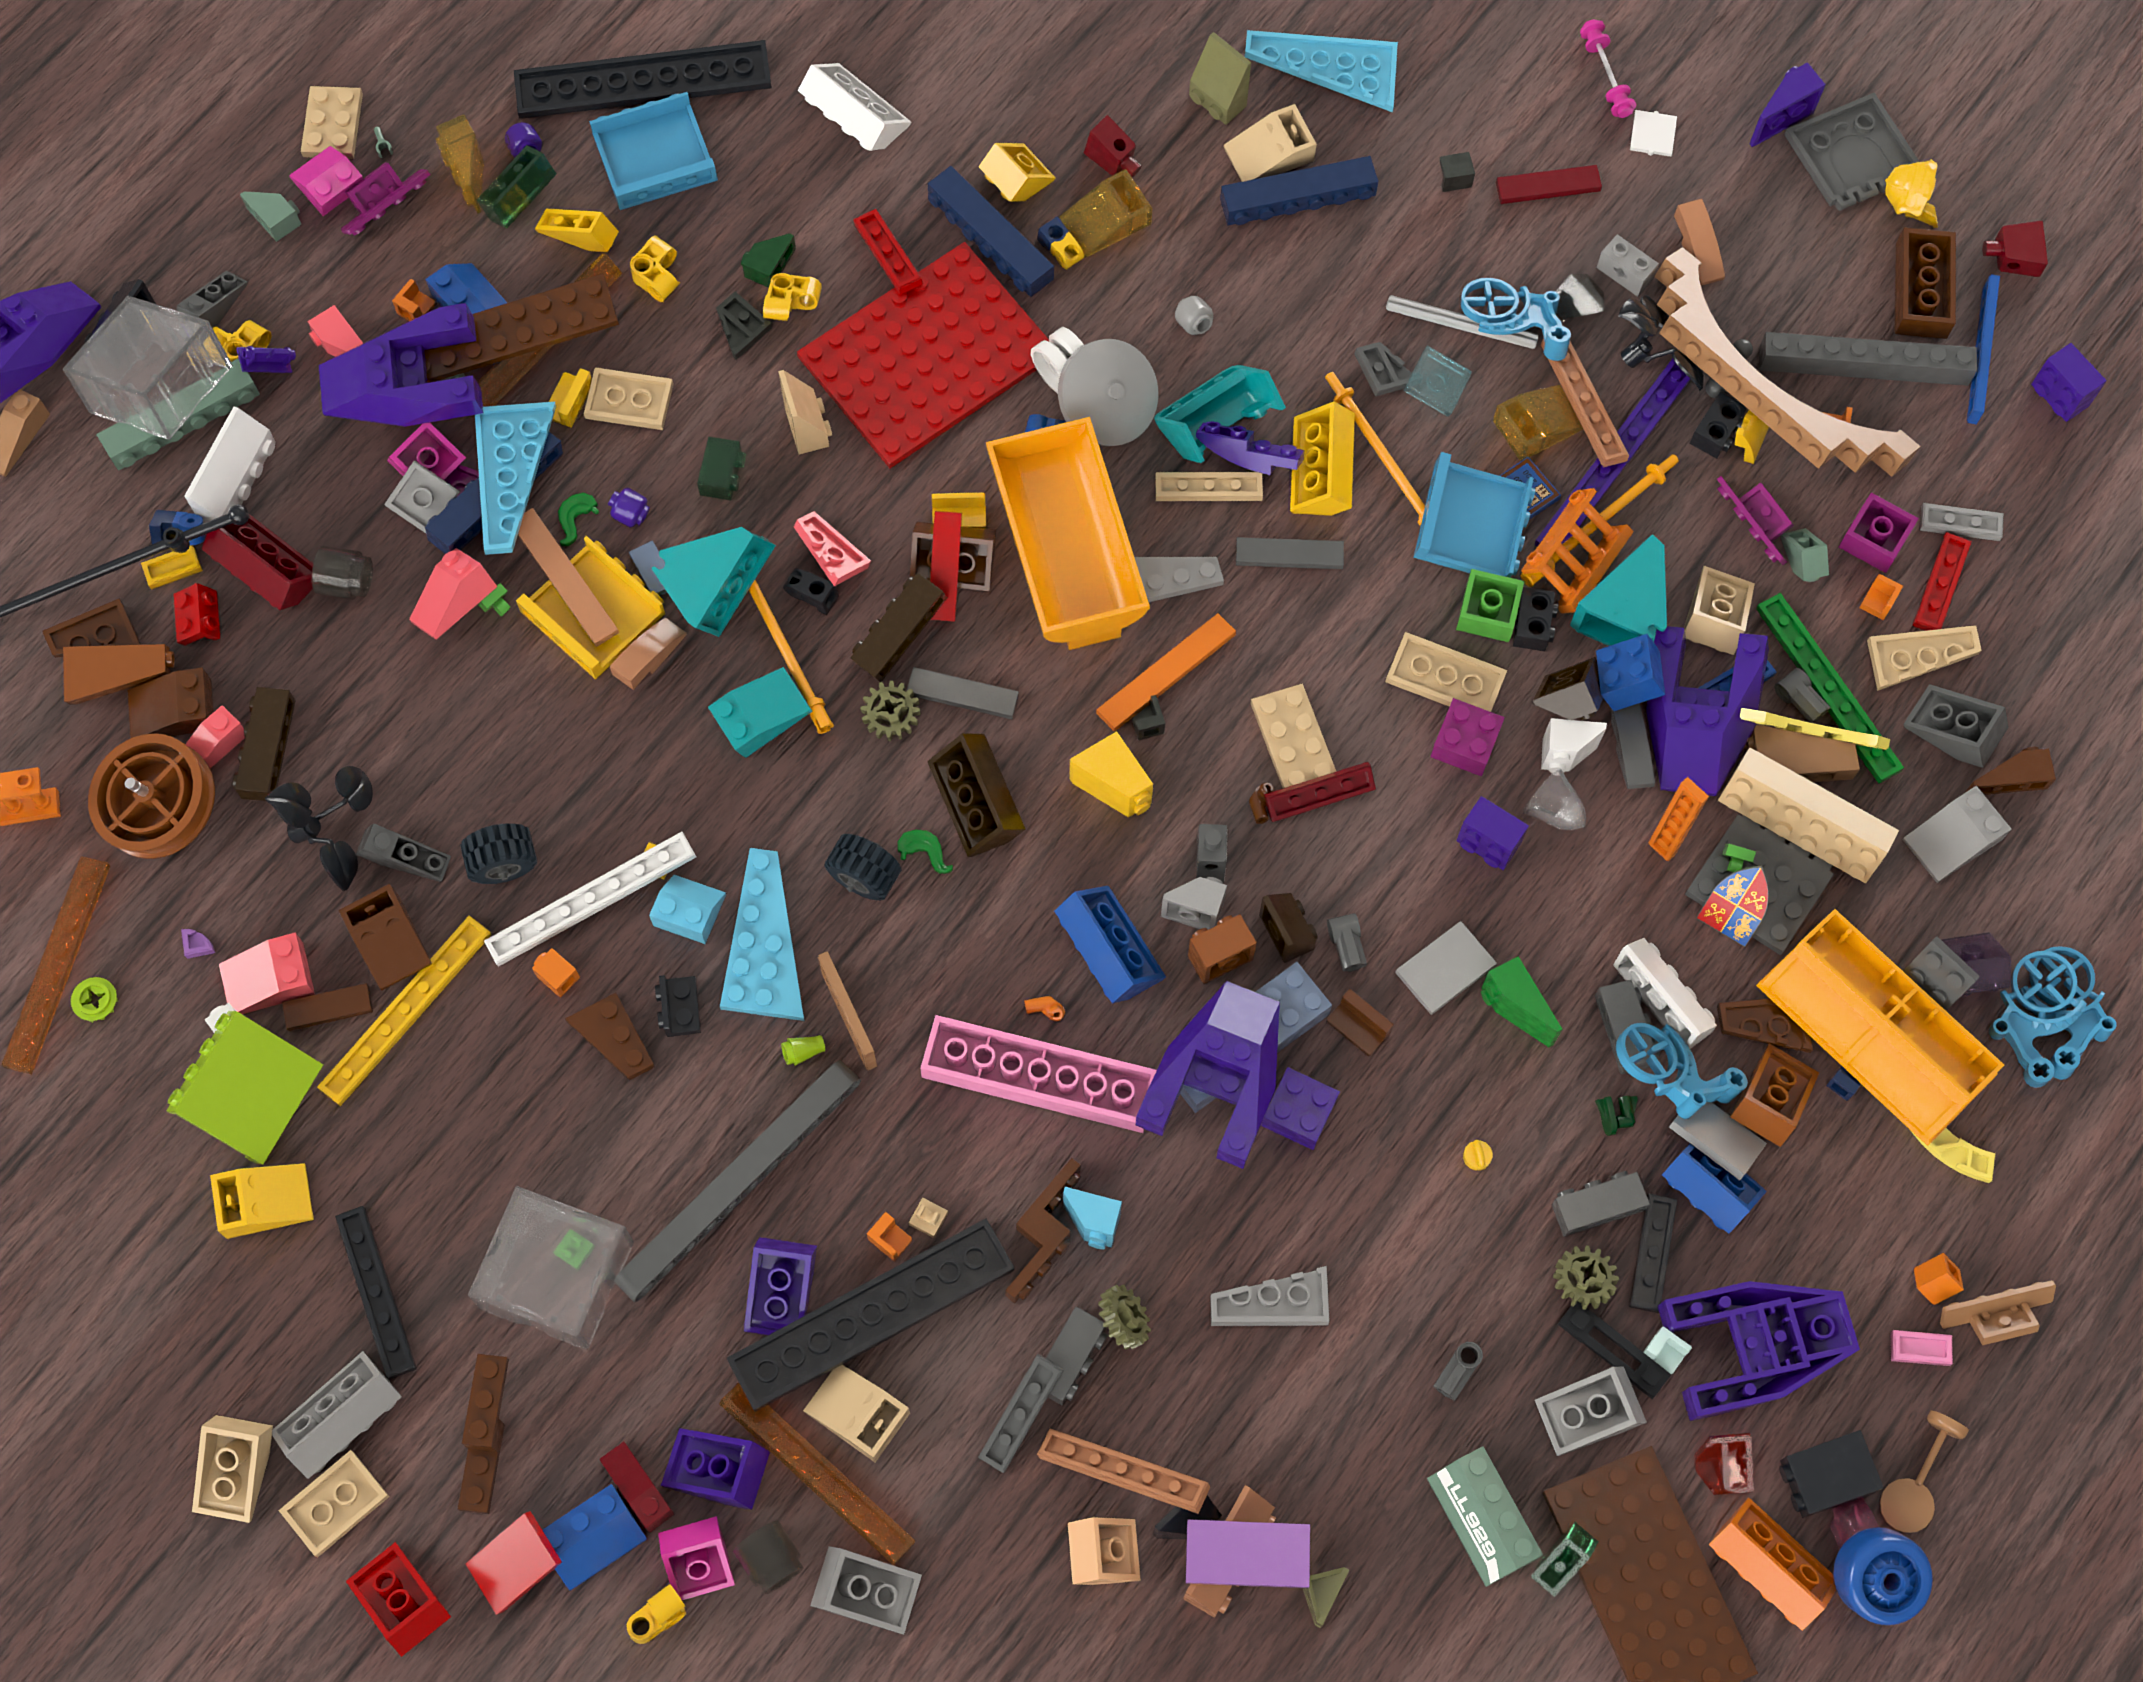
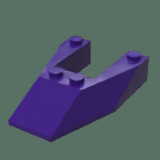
M71 281L19 292L0 301V403L51 367L101 309V305Z
M462 303L439 307L320 364L319 374L324 416L411 426L484 413L481 388L473 375L427 383L424 350L476 341L474 316L467 304Z
M1667 626L1664 632L1656 629L1654 643L1660 650L1665 695L1648 700L1646 713L1661 790L1676 792L1681 782L1688 777L1707 795L1717 796L1757 723L1742 720L1740 713L1741 708L1759 711L1769 652L1768 636L1740 633L1730 692L1679 687L1686 648L1685 628Z
M1226 981L1168 1046L1136 1116L1135 1125L1163 1136L1183 1085L1192 1087L1236 1105L1216 1158L1244 1169L1276 1088L1280 1002Z
M1749 1281L1666 1299L1658 1305L1662 1324L1672 1333L1728 1321L1743 1372L1742 1376L1696 1385L1684 1390L1682 1396L1690 1421L1781 1399L1860 1350L1842 1291Z

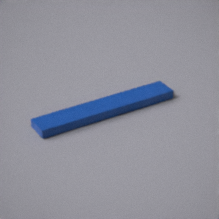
M1992 274L1988 277L1982 288L1975 346L1977 347V372L1971 380L1967 423L1976 425L1985 409L2000 276Z

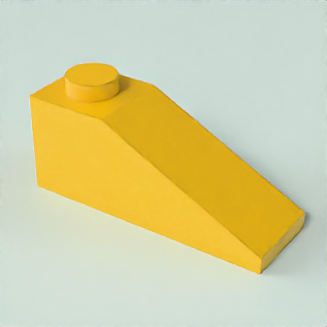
M546 209L535 227L538 233L588 251L608 252L619 232L602 212Z

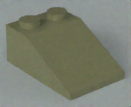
M1213 32L1208 38L1190 80L1189 95L1196 104H1201L1206 108L1214 119L1220 120L1227 125L1247 107L1251 62Z

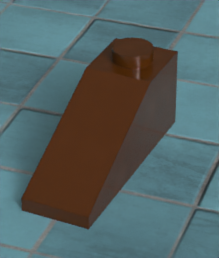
M2038 747L2025 748L2020 753L1975 780L1965 792L1975 786L1984 795L2048 789L2056 780L2049 749H2039Z

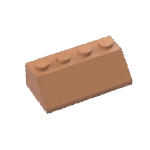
M1245 1485L1225 1521L1274 1523L1276 1517L1271 1514L1275 1507ZM1190 1584L1183 1599L1215 1618L1218 1611L1224 1614L1231 1602L1232 1597L1227 1594L1232 1585Z

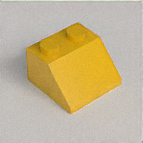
M995 143L979 165V168L985 173V178L992 184H995L1000 189L1003 198L1010 202L1026 201L1052 183L1056 178L1024 143Z

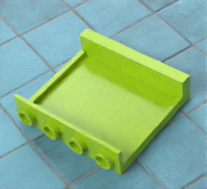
M228 1011L227 1014L223 1013L215 1024L217 1030L212 1038L206 1039L199 1050L201 1055L196 1064L192 1063L187 1068L183 1076L186 1080L181 1088L175 1089L169 1097L168 1104L170 1105L166 1111L176 1114L245 1155V1158L253 1163L263 1165L323 1067V1064L241 1013Z

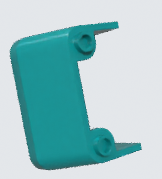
M1235 365L1225 369L1154 416V420L1161 432L1184 459L1202 463L1205 461L1203 451L1206 449V446L1196 438V431L1203 422L1215 421L1222 426L1229 427L1243 417L1259 419L1267 414L1269 408L1283 410L1286 406L1269 371Z

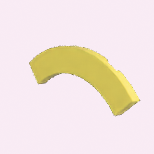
M1741 708L1740 718L1749 722L1838 741L1851 742L1855 745L1884 750L1889 748L1890 739L1882 736L1833 728L1769 712Z
M1947 1128L1928 1146L1914 1134L1933 1156L1950 1168L1976 1180L1987 1183L1992 1181L1995 1153L1975 1147L1962 1138H1957Z

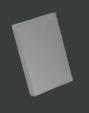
M1460 921L1396 969L1395 973L1430 1015H1433L1493 969L1497 962Z
M1706 1102L1689 1119H1683L1678 1115L1669 1126L1670 1129L1738 1180L1742 1179L1767 1144L1742 1124L1730 1118V1115L1712 1102Z

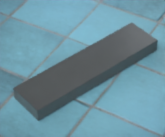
M1237 537L1236 566L1343 569L1344 541Z
M913 667L907 690H913V697L1008 719H1013L1019 697V691Z
M1040 1354L1036 1355L980 1453L979 1459L1002 1473L1006 1472L1064 1370L1062 1367Z

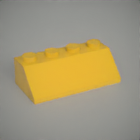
M1335 401L1294 417L1293 446L1297 449L1305 450L1303 462L1297 470L1292 469L1290 512L1294 514L1332 516L1352 508L1355 413Z

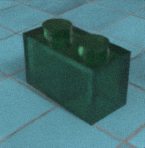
M708 437L697 482L700 496L731 500L733 491H738L740 476L737 474L739 468H743L745 463V452L741 450L740 441Z
M1574 1522L1541 1558L1531 1578L1555 1597L1590 1559L1599 1541Z

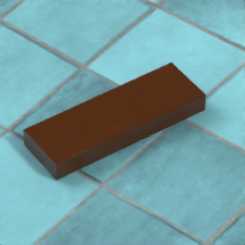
M367 983L282 1002L286 1029L288 1031L373 1012Z

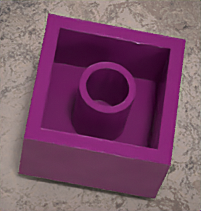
M1870 493L1840 543L1839 548L1886 573L1919 518Z
M1453 698L1434 744L1431 758L1482 777L1505 717Z

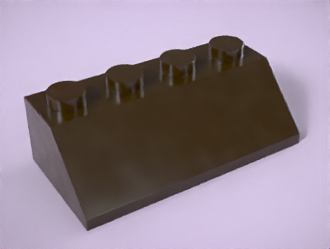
M962 733L927 761L967 857H973L1007 844L1026 830L985 734Z

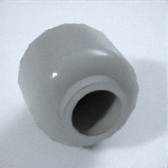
M1189 296L1179 302L1175 311V319L1187 333L1191 335L1203 334L1212 325L1214 313L1202 298Z

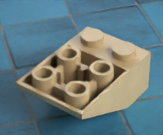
M1293 104L1270 113L1224 144V149L1243 182L1282 174L1314 162L1317 144L1299 110Z
M840 1365L832 1370L803 1410L875 1463L910 1415L907 1406L844 1365Z

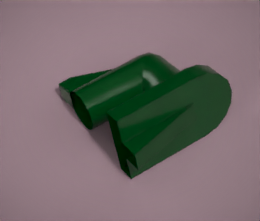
M1611 1096L1595 1101L1600 1111L1604 1132L1607 1136L1615 1135L1618 1128H1629L1635 1125L1634 1113L1638 1101L1637 1096L1618 1098L1620 1116H1615Z

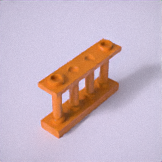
M1594 488L1579 489L1570 496V502L1536 550L1528 555L1527 562L1521 570L1524 574L1541 572L1561 593V598L1558 601V610L1562 614L1575 612L1578 603L1596 587L1634 532L1627 524L1610 526L1589 503L1597 492ZM1582 512L1603 533V538L1598 546L1575 523ZM1568 532L1589 553V558L1584 566L1561 543ZM1554 552L1575 573V578L1570 586L1547 564Z
M39 767L0 773V826L61 817L59 791L56 787L41 789Z

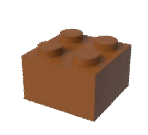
M1241 914L1232 917V915L1226 916L1217 922V926L1209 930L1202 928L1192 935L1193 938L1190 939L1188 958L1203 985L1253 961L1257 944Z

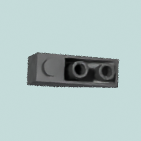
M228 271L223 272L177 305L176 331L196 341L204 338L213 327H217L246 288L248 282Z
M374 823L365 829L355 854L379 865L438 882L442 881L451 858L450 855Z

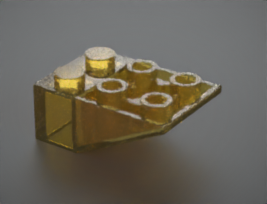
M463 114L436 126L439 137L435 138L441 150L440 154L446 167H450L451 175L456 185L462 189V195L467 205H473L478 214L481 212L484 161L475 133Z
M1125 169L1103 180L1064 212L1059 219L1078 242L1084 253V258L1151 225L1152 207Z
M1561 385L1519 394L1497 405L1493 422L1520 461L1583 430Z

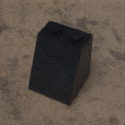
M1861 1430L1791 1454L1780 1460L1781 1466L1779 1470L1781 1477L1785 1483H1789L1793 1493L1791 1495L1792 1505L1796 1512H1800L1802 1518L1868 1497L1884 1488Z

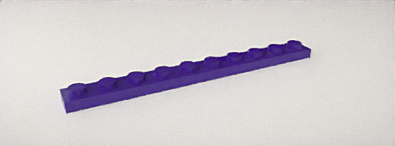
M1673 358L1617 431L1629 454L1628 461L1603 468L1599 458H1597L1538 536L1534 544L1535 546H1539L1570 502L1569 498L1575 491L1594 488L1597 492L1589 503L1594 508L1597 506L1691 379L1680 369ZM1582 512L1575 523L1581 527L1588 517ZM1568 532V534L1565 536L1561 543L1563 544L1570 537H1572V535Z

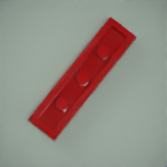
M877 209L853 219L855 227L900 295L923 284L921 276Z
M935 511L930 582L942 590L948 598L931 620L956 621L962 513Z
M1948 532L1945 533L1912 626L1925 631L1942 628L1972 541Z

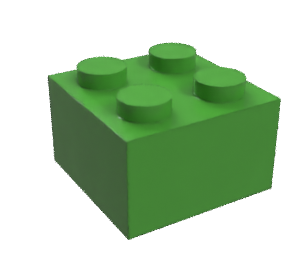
M1471 569L1456 630L1509 642L1516 621L1524 581Z

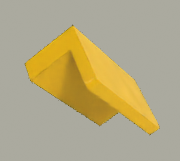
M580 368L576 376L567 372L563 373L549 402L556 403L552 421L572 428L589 394L592 382L589 371Z
M985 493L932 494L933 523L935 511L962 513V526L986 529Z

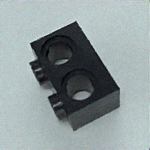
M1720 392L1696 428L1689 444L1716 459L1722 451L1727 453L1735 440L1732 435L1739 427L1741 428L1747 408L1740 402ZM1723 415H1728L1732 419H1727ZM1711 434L1716 435V436L1719 437V439H1715V438L1711 437L1710 435H1711Z
M1523 587L1516 617L1513 647L1545 652L1548 642L1553 643L1555 627L1551 626L1552 618H1556L1558 611V602H1554V591ZM1532 605H1540L1544 610H1536ZM1529 629H1537L1541 634H1532Z

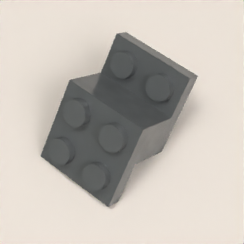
M1935 937L1903 970L1907 976L1946 1011L1980 978L1970 966L1938 937Z

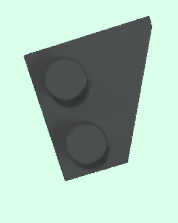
M1381 342L1358 347L1355 350L1354 355L1375 397L1420 385L1422 381L1421 375L1418 373L1413 375L1404 367L1405 362L1398 356L1391 354L1390 350Z

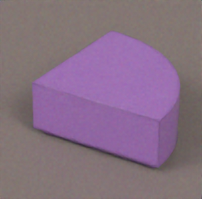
M192 929L181 930L184 956L187 959L215 953L212 943L206 936Z

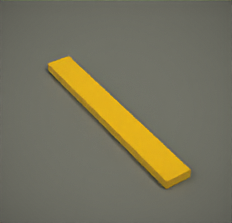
M469 915L430 959L432 965L417 973L317 1088L341 1107L485 943L484 940L492 935L491 932Z

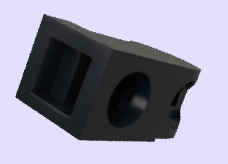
M795 568L783 585V589L790 596L816 607L819 612L825 615L829 613L839 597L836 586L830 581L799 568Z

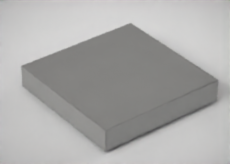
M413 461L384 505L426 533L425 527L429 519L434 515L438 516L445 509L446 504L452 498H456L461 491L417 461Z

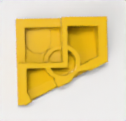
M1750 410L1745 415L1741 428L1739 427L1736 432L1735 445L1745 448L1744 461L1754 464L1769 426Z

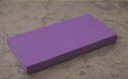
M1187 1520L1186 1584L1309 1588L1310 1524Z

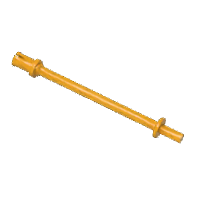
M1330 372L1325 376V379L1336 393L1333 400L1340 405L1343 404L1345 408L1355 413V423L1419 514L1418 524L1421 526L1425 504L1351 397L1354 395L1353 388L1345 389L1335 373Z
M1672 454L1658 466L1656 464H1649L1646 467L1647 475L1603 510L1600 515L1608 521L1653 483L1662 485L1666 481L1664 474L1679 462L1677 456ZM1590 521L1581 529L1589 536L1598 528ZM1573 536L1563 543L1569 552L1580 544ZM1554 552L1547 564L1555 571V563L1561 558ZM1522 572L1520 577L1525 585L1533 587L1544 575L1541 572L1529 574Z
M754 580L749 588V592L804 699L813 711L808 715H810L816 726L817 732L819 734L826 733L831 730L830 728L834 727V724L824 708L825 702L822 698L815 697L756 580Z

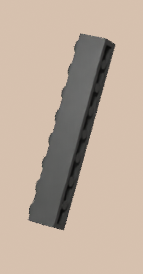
M1766 332L1759 346V370L1968 386L1977 372V347Z

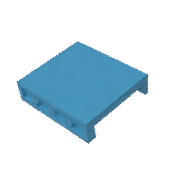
M687 92L673 94L665 99L650 101L642 106L632 109L627 108L621 112L609 116H600L595 120L589 121L594 140L620 210L718 180L714 162L709 156Z
M1441 452L1434 465L1413 558L1470 573L1471 569L1509 578L1512 575L1515 576L1520 564V560L1516 559L1518 551L1521 552L1525 541V536L1521 535L1523 527H1527L1530 518V512H1527L1528 504L1532 503L1535 495V488H1532L1534 478L1529 477L1526 483L1451 463V454Z

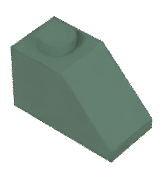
M246 191L240 194L247 210L276 242L302 225L297 215L300 211L292 200L287 202L281 194Z
M1806 528L1781 535V541L1793 573L1806 582H1814L1819 580L1820 577L1829 575L1827 545Z

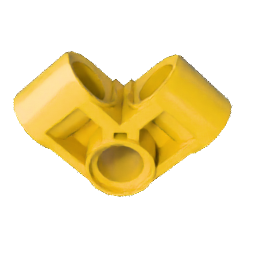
M654 235L630 261L634 283L659 302H663L680 284L666 270L676 259L677 251ZM640 269H647L644 272L639 271Z
M786 273L775 274L771 278L768 293L765 296L763 318L788 321L792 309H815L818 305L822 289L821 283L813 277L795 276Z
M248 320L233 334L227 333L218 327H213L201 341L199 347L210 358L227 365L238 359V355L235 356L237 354V347L253 346L254 348H267L272 334L269 330Z
M670 1584L647 1600L646 1605L629 1618L627 1631L634 1642L645 1644L686 1615L683 1601ZM638 1621H647L650 1624L648 1632L644 1635H636L633 1632L634 1625Z

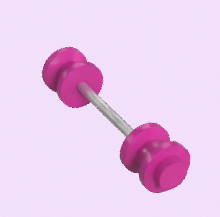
M1589 20L1581 28L1580 35L1583 39H1588L1585 44L1588 52H1599L1613 87L1605 96L1607 102L1614 103L1611 108L1612 115L1620 118L1628 117L1636 108L1635 100L1628 98L1631 89L1628 85H1617L1603 50L1611 41L1609 35L1602 34L1605 30L1603 21Z

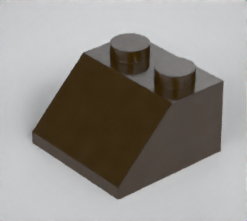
M1291 893L1264 896L1259 913L1284 963L1314 950L1316 939H1318L1311 923L1307 924L1303 917L1305 911L1301 902L1298 899L1295 900Z

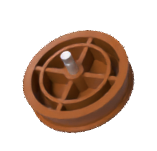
M164 734L136 736L115 747L102 760L94 773L88 794L90 818L100 836L125 853L145 859L166 857L189 845L205 827L214 805V779L208 764L202 756L178 739Z

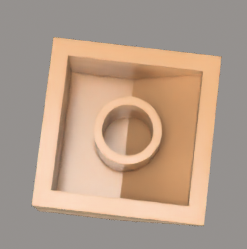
M1093 1517L1068 1523L1073 1584L1098 1585L1141 1580L1135 1519Z

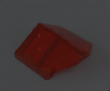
M1751 1434L1709 1436L1695 1453L1694 1462L1695 1471L1713 1495L1754 1492Z

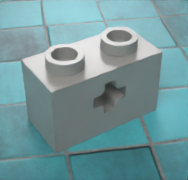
M1617 234L1601 252L1596 268L1638 297L1654 279L1659 263Z

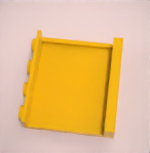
M586 536L584 538L586 546L570 562L615 624L619 634L596 647L550 580L530 598L522 594L516 602L523 615L596 680L629 645L665 615V611L663 608L664 601L655 591L650 593L644 587V582L636 574L631 576L625 571V565L618 558L614 557L612 559L606 554V548L599 541L593 542Z

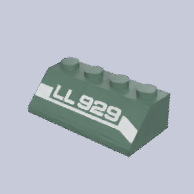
M1483 1446L1427 1478L1485 1587L1543 1556L1542 1551Z

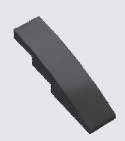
M1638 703L1617 711H1613L1610 707L1612 713L1611 724L1617 741L1616 753L1627 789L1655 787L1651 754L1640 704Z

